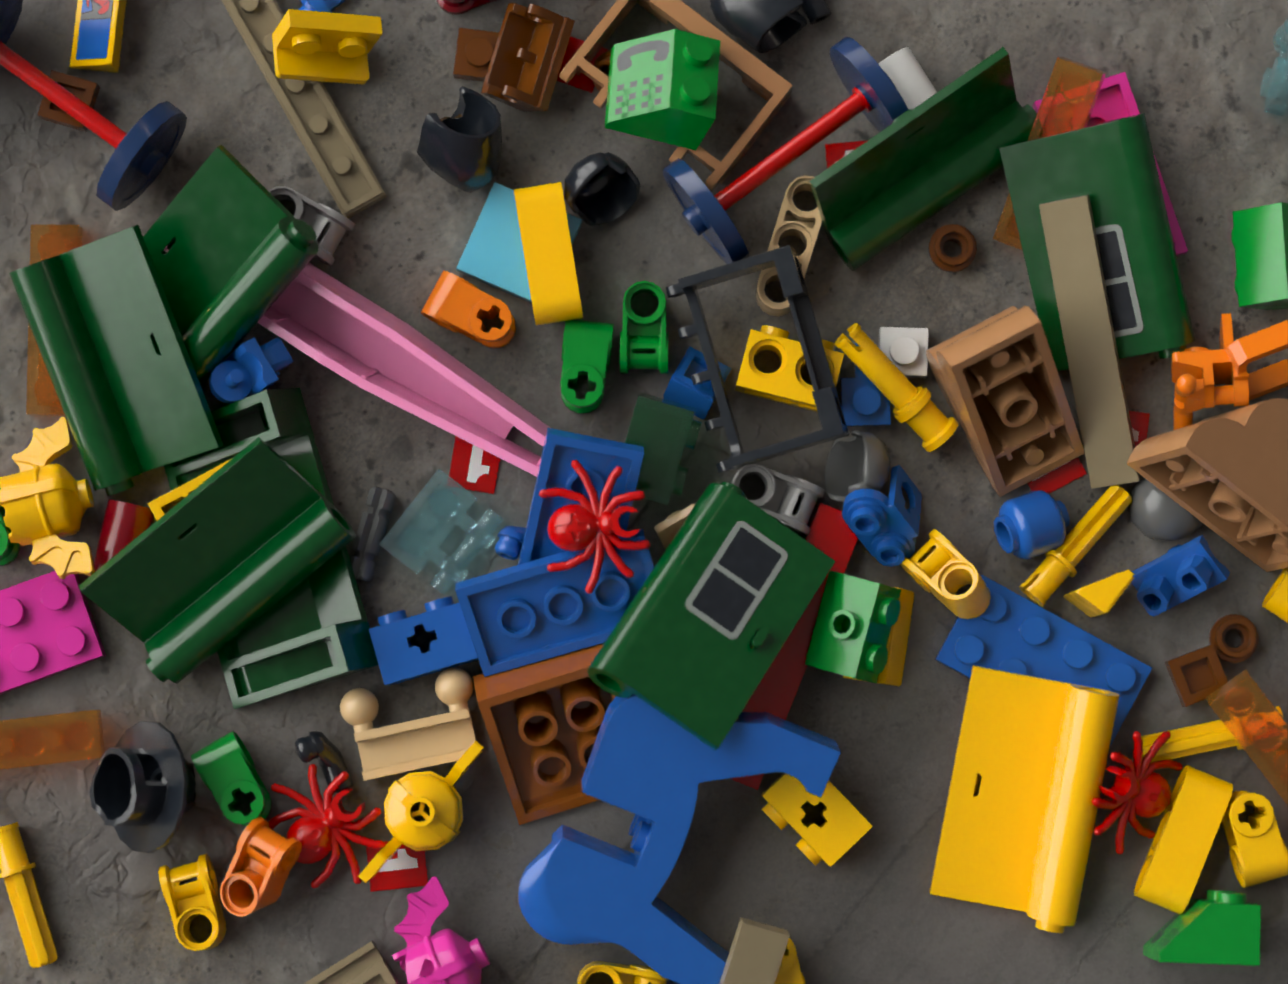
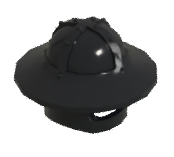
M140 721L128 728L116 746L108 748L102 755L89 790L91 806L103 819L104 825L114 826L120 840L130 849L138 852L153 853L169 843L179 829L183 813L196 805L194 764L189 763L184 758V754L174 734L158 722Z

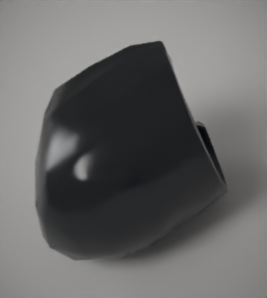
M710 0V8L715 19L730 34L740 38L759 53H766L779 47L807 24V21L797 11L803 4L802 0Z
M461 86L459 89L458 106L451 117L440 119L437 113L427 114L421 130L417 149L418 155L434 173L465 192L472 193L486 186L498 172L502 155L501 115L496 105L480 93Z

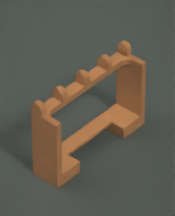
M617 0L559 75L567 83L575 74L580 76L582 73L602 87L593 101L600 109L607 103L609 77L590 62L636 3L666 25L671 22L682 31L720 40L719 59L742 76V83L767 101L766 105L721 162L700 146L697 150L678 146L669 159L671 163L678 158L683 160L689 153L706 166L712 174L707 177L705 185L712 192L719 183L722 184L789 99L793 85L681 0Z

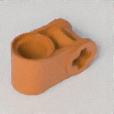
M444 270L421 311L423 316L455 333L459 332L489 348H501L509 344L516 332L515 319L504 302L481 291L467 280ZM499 314L503 324L502 328L493 327L487 333V329L482 321L485 317L493 320Z
M262 817L253 819L242 832L236 845L235 855L224 881L221 883L220 899L224 908L231 914L239 917L247 916L276 902L281 896L290 870L299 857L302 843L296 838L286 839L270 829L268 821ZM249 884L253 889L254 895L251 893L249 889Z

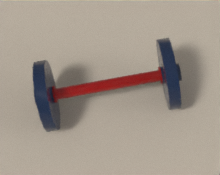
M0 0V65L115 148L97 184L96 196L115 211L126 208L153 183L169 161L185 130L186 115L170 102H162L145 113L128 133L124 132L6 46L22 12L23 0Z
M843 38L830 48L829 53L836 72L851 96L721 191L713 195L694 170L679 158L663 169V176L669 188L684 210L682 212L683 218L697 236H703L726 264L749 257V251L744 240L725 212L727 209L859 113L863 112L873 126L881 132L890 126L897 117L909 110L890 77L864 47L853 38Z

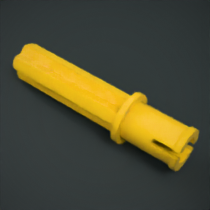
M1119 485L1110 486L1065 537L1064 543L1056 550L1052 549L1045 553L1046 558L1028 579L1019 586L1023 594L1033 603L1043 607L1068 576L1075 577L1077 574L1075 566L1131 504L1132 497Z
M1276 706L1273 709L1237 716L1236 712H1230L1229 718L1168 730L1171 734L1170 739L1160 748L1151 762L1175 759L1232 746L1242 750L1244 749V744L1275 737H1286V727L1281 725L1282 722H1285L1281 708ZM1163 732L1142 736V759L1154 741Z
M16 822L0 827V879L3 878L29 965L32 968H39L58 960V954L32 872V868H35L36 865L29 862L18 828L19 824Z

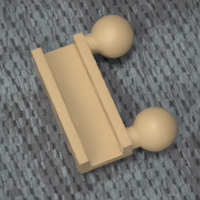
M457 667L448 668L442 671L436 679V695L444 704L448 705L449 713L375 729L373 728L372 721L376 718L379 710L376 696L364 688L352 689L343 696L340 703V712L343 719L354 727L355 742L358 744L364 781L455 762L461 758L476 740L471 713L467 703L473 693L474 685L471 676L465 670Z

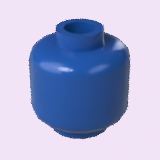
M1036 490L1005 501L999 509L998 517L994 520V531L999 545L1005 552L1012 553L1017 558L1026 560L1060 547L1064 543L1066 528L1070 524V518L1065 505L1060 500L1055 501L1047 492Z

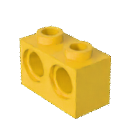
M762 325L760 331L751 329L735 391L817 412L812 394L814 391L813 386L807 384L800 374L801 367L806 364L800 342L788 339L789 332L777 327ZM822 339L836 387L844 353L835 351V343ZM762 350H771L779 356L781 366L773 373H763L755 367L754 356Z

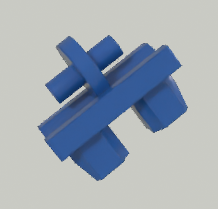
M255 337L242 343L224 362H221L213 369L209 377L211 392L218 400L232 404L268 390L279 380L277 377L280 375L279 371L292 364L293 360L279 337L262 346H259Z
M1200 535L1183 545L1178 544L1170 548L1166 554L1132 571L1134 579L1131 583L1138 591L1137 599L1148 614L1154 617L1227 580L1230 572L1225 565L1215 558L1208 542L1203 535Z

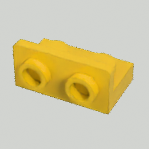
M288 9L272 34L276 77L281 79L365 84L369 80L368 53L382 36L381 17Z

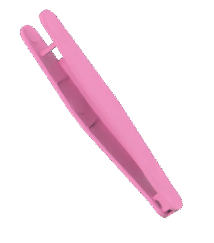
M308 263L257 322L356 386L537 477L541 457L506 438L514 426L544 447L547 428H550L548 425L409 324L314 265Z

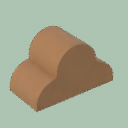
M1011 306L926 350L927 360L935 380L951 411L965 431L980 466L999 497L1085 454L1041 321L1028 306H1023L1019 309Z
M1269 399L1208 417L1199 423L1149 437L1135 447L1126 463L1264 571L1270 572L1288 568V399Z

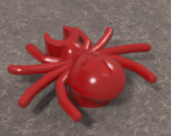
M573 460L571 466L581 478L589 495L590 502L584 494L564 488L542 489L539 491V496L541 498L559 496L581 504H569L557 509L549 519L547 531L549 538L558 548L565 551L575 552L583 549L585 551L566 562L550 563L547 566V570L549 572L570 570L589 560L595 550L592 573L585 587V592L591 594L600 577L604 560V548L618 570L626 577L632 578L634 571L626 566L613 544L621 550H644L650 547L648 540L627 541L621 540L618 537L631 538L637 535L641 529L626 531L620 525V518L624 513L639 512V510L630 506H621L617 509L616 507L619 504L630 501L643 500L645 493L643 491L624 493L613 497L608 503L616 480L623 472L622 467L617 466L608 476L599 501L598 494L587 471L578 460Z
M1135 731L1132 735L1134 741L1133 762L1121 753L1112 752L1110 754V758L1125 766V769L1116 765L1106 768V770L1116 774L1115 783L1109 789L1099 786V790L1103 795L1113 800L1093 798L1092 804L1098 808L1114 810L1094 829V834H1103L1118 819L1115 850L1119 855L1124 853L1127 820L1139 835L1151 839L1155 837V832L1144 828L1136 819V815L1153 818L1162 814L1169 806L1171 801L1170 785L1162 775L1153 771L1162 768L1181 771L1183 766L1172 759L1151 762L1160 748L1170 739L1171 734L1169 731H1164L1154 741L1143 759V740L1139 731Z
M310 764L308 767V780L315 804L306 796L289 787L276 783L272 784L271 790L273 792L286 795L301 803L307 809L297 807L277 814L268 822L269 828L273 830L279 823L301 816L300 819L290 826L286 834V839L296 838L302 843V849L297 859L299 863L312 864L319 862L332 850V854L323 872L311 882L312 888H318L331 876L341 855L339 845L344 850L351 867L353 882L360 884L362 881L358 877L361 873L360 867L347 839L373 849L384 848L385 842L383 840H373L350 831L361 830L381 815V809L376 807L363 818L352 822L363 813L366 802L362 803L353 812L344 809L342 799L353 788L341 790L332 799V795L340 785L349 778L348 772L342 771L325 789L322 799L317 781V766Z

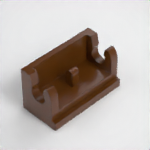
M508 3L481 94L523 112L547 111L575 20L563 17L535 4H529L527 8L517 3Z

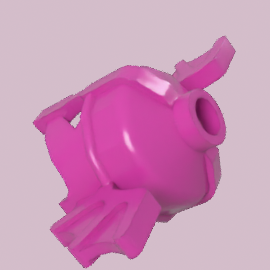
M433 876L423 889L407 895V915L401 923L394 927V931L405 939L407 947L396 952L392 957L395 962L400 961L399 964L407 975V984H481L482 968L490 965V961L478 938L468 942L456 932L447 928L431 935L432 925L435 920L449 906V899L438 877Z

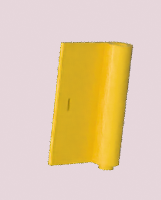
M972 665L929 892L931 895L1023 911L1030 918L1036 920V928L1048 932L1064 933L1065 926H1075L1098 807L1092 804V799L1100 798L1099 786L1103 784L1119 694L1089 686Z

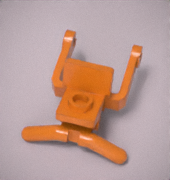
M1231 313L1221 314L1219 350H1209L1205 347H1190L1183 352L1172 353L1171 379L1175 383L1174 430L1193 425L1194 411L1203 408H1214V405L1233 404L1234 407L1249 406L1250 400L1287 387L1288 359L1249 374L1247 372V365L1288 348V320L1234 341Z

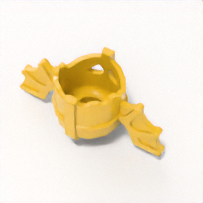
M60 417L59 421L45 429L34 428L32 431V441L24 451L12 455V459L19 466L20 472L0 477V506L5 509V516L3 517L5 526L12 531L9 534L11 543H19L21 546L32 545V553L29 556V561L32 565H49L55 569L60 579H65L71 574L79 573L91 576L95 573L92 552L88 544L68 542L60 539L74 535L79 531L86 509L94 507V499L87 479L77 481L60 464H51L73 446L68 421L65 417Z
M475 740L445 778L432 771L408 773L399 780H395L389 787V792L384 801L385 825L393 835V838L358 875L362 881L367 883L373 878L388 859L390 860L395 855L401 845L415 851L438 850L458 836L463 822L462 797L454 787V784L467 772L469 766L482 753L484 747ZM420 802L419 810L411 812L412 807ZM425 804L430 809V815L424 811ZM421 815L426 820L419 822L413 817Z

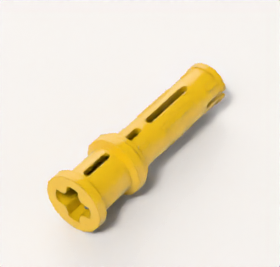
M858 323L847 328L850 337L859 346H855L842 333L835 341L836 347L840 348L895 406L893 413L899 423L906 422L923 440L922 447L927 452H931L945 443L956 431L959 422L954 417L947 418L931 401L932 393L927 388L922 386L915 387L861 329Z

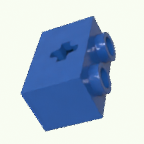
M452 596L425 603L426 612L415 616L407 617L406 610L378 617L380 626L369 629L385 686H392L478 660V655L476 654L460 603L454 604ZM424 627L429 633H436L437 640L430 642V651L424 653L421 647L412 646L411 643L412 639L419 636L418 628Z

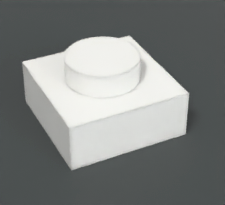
M880 327L879 349L907 378H926L928 366L926 350H928V328Z

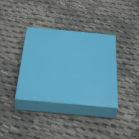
M494 182L456 270L532 303L514 190ZM566 213L571 244L573 245L581 227L582 219Z

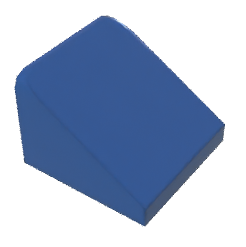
M689 346L672 375L663 398L692 415L705 419L716 399L712 383L709 381L693 385L691 375L708 370L702 352ZM718 361L725 383L732 368Z

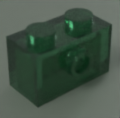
M641 392L638 395L625 440L627 444L644 447V456L636 491H643L645 499L668 505L672 494L679 496L682 494L689 468L680 466L685 447L695 449L702 422L694 420L696 412L694 407Z

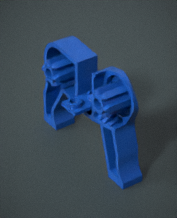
M635 694L627 698L616 696L606 710L581 780L582 793L635 814L628 835L633 837L630 848L634 850V853L562 824L552 834V842L526 867L522 874L518 889V899L523 916L538 934L550 941L566 945L615 943L628 949L662 977L676 983L719 984L729 952L657 897L674 868L685 843L696 805L698 784L706 781L782 772L798 779L804 785L807 792L821 797L841 754L837 742L767 712H741L719 749L714 750Z

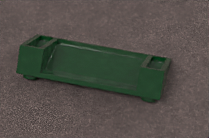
M300 388L264 390L211 411L224 445L164 465L172 491L232 459L257 437H260L334 505ZM346 546L217 651L234 709L319 685L379 665L369 633L370 626Z

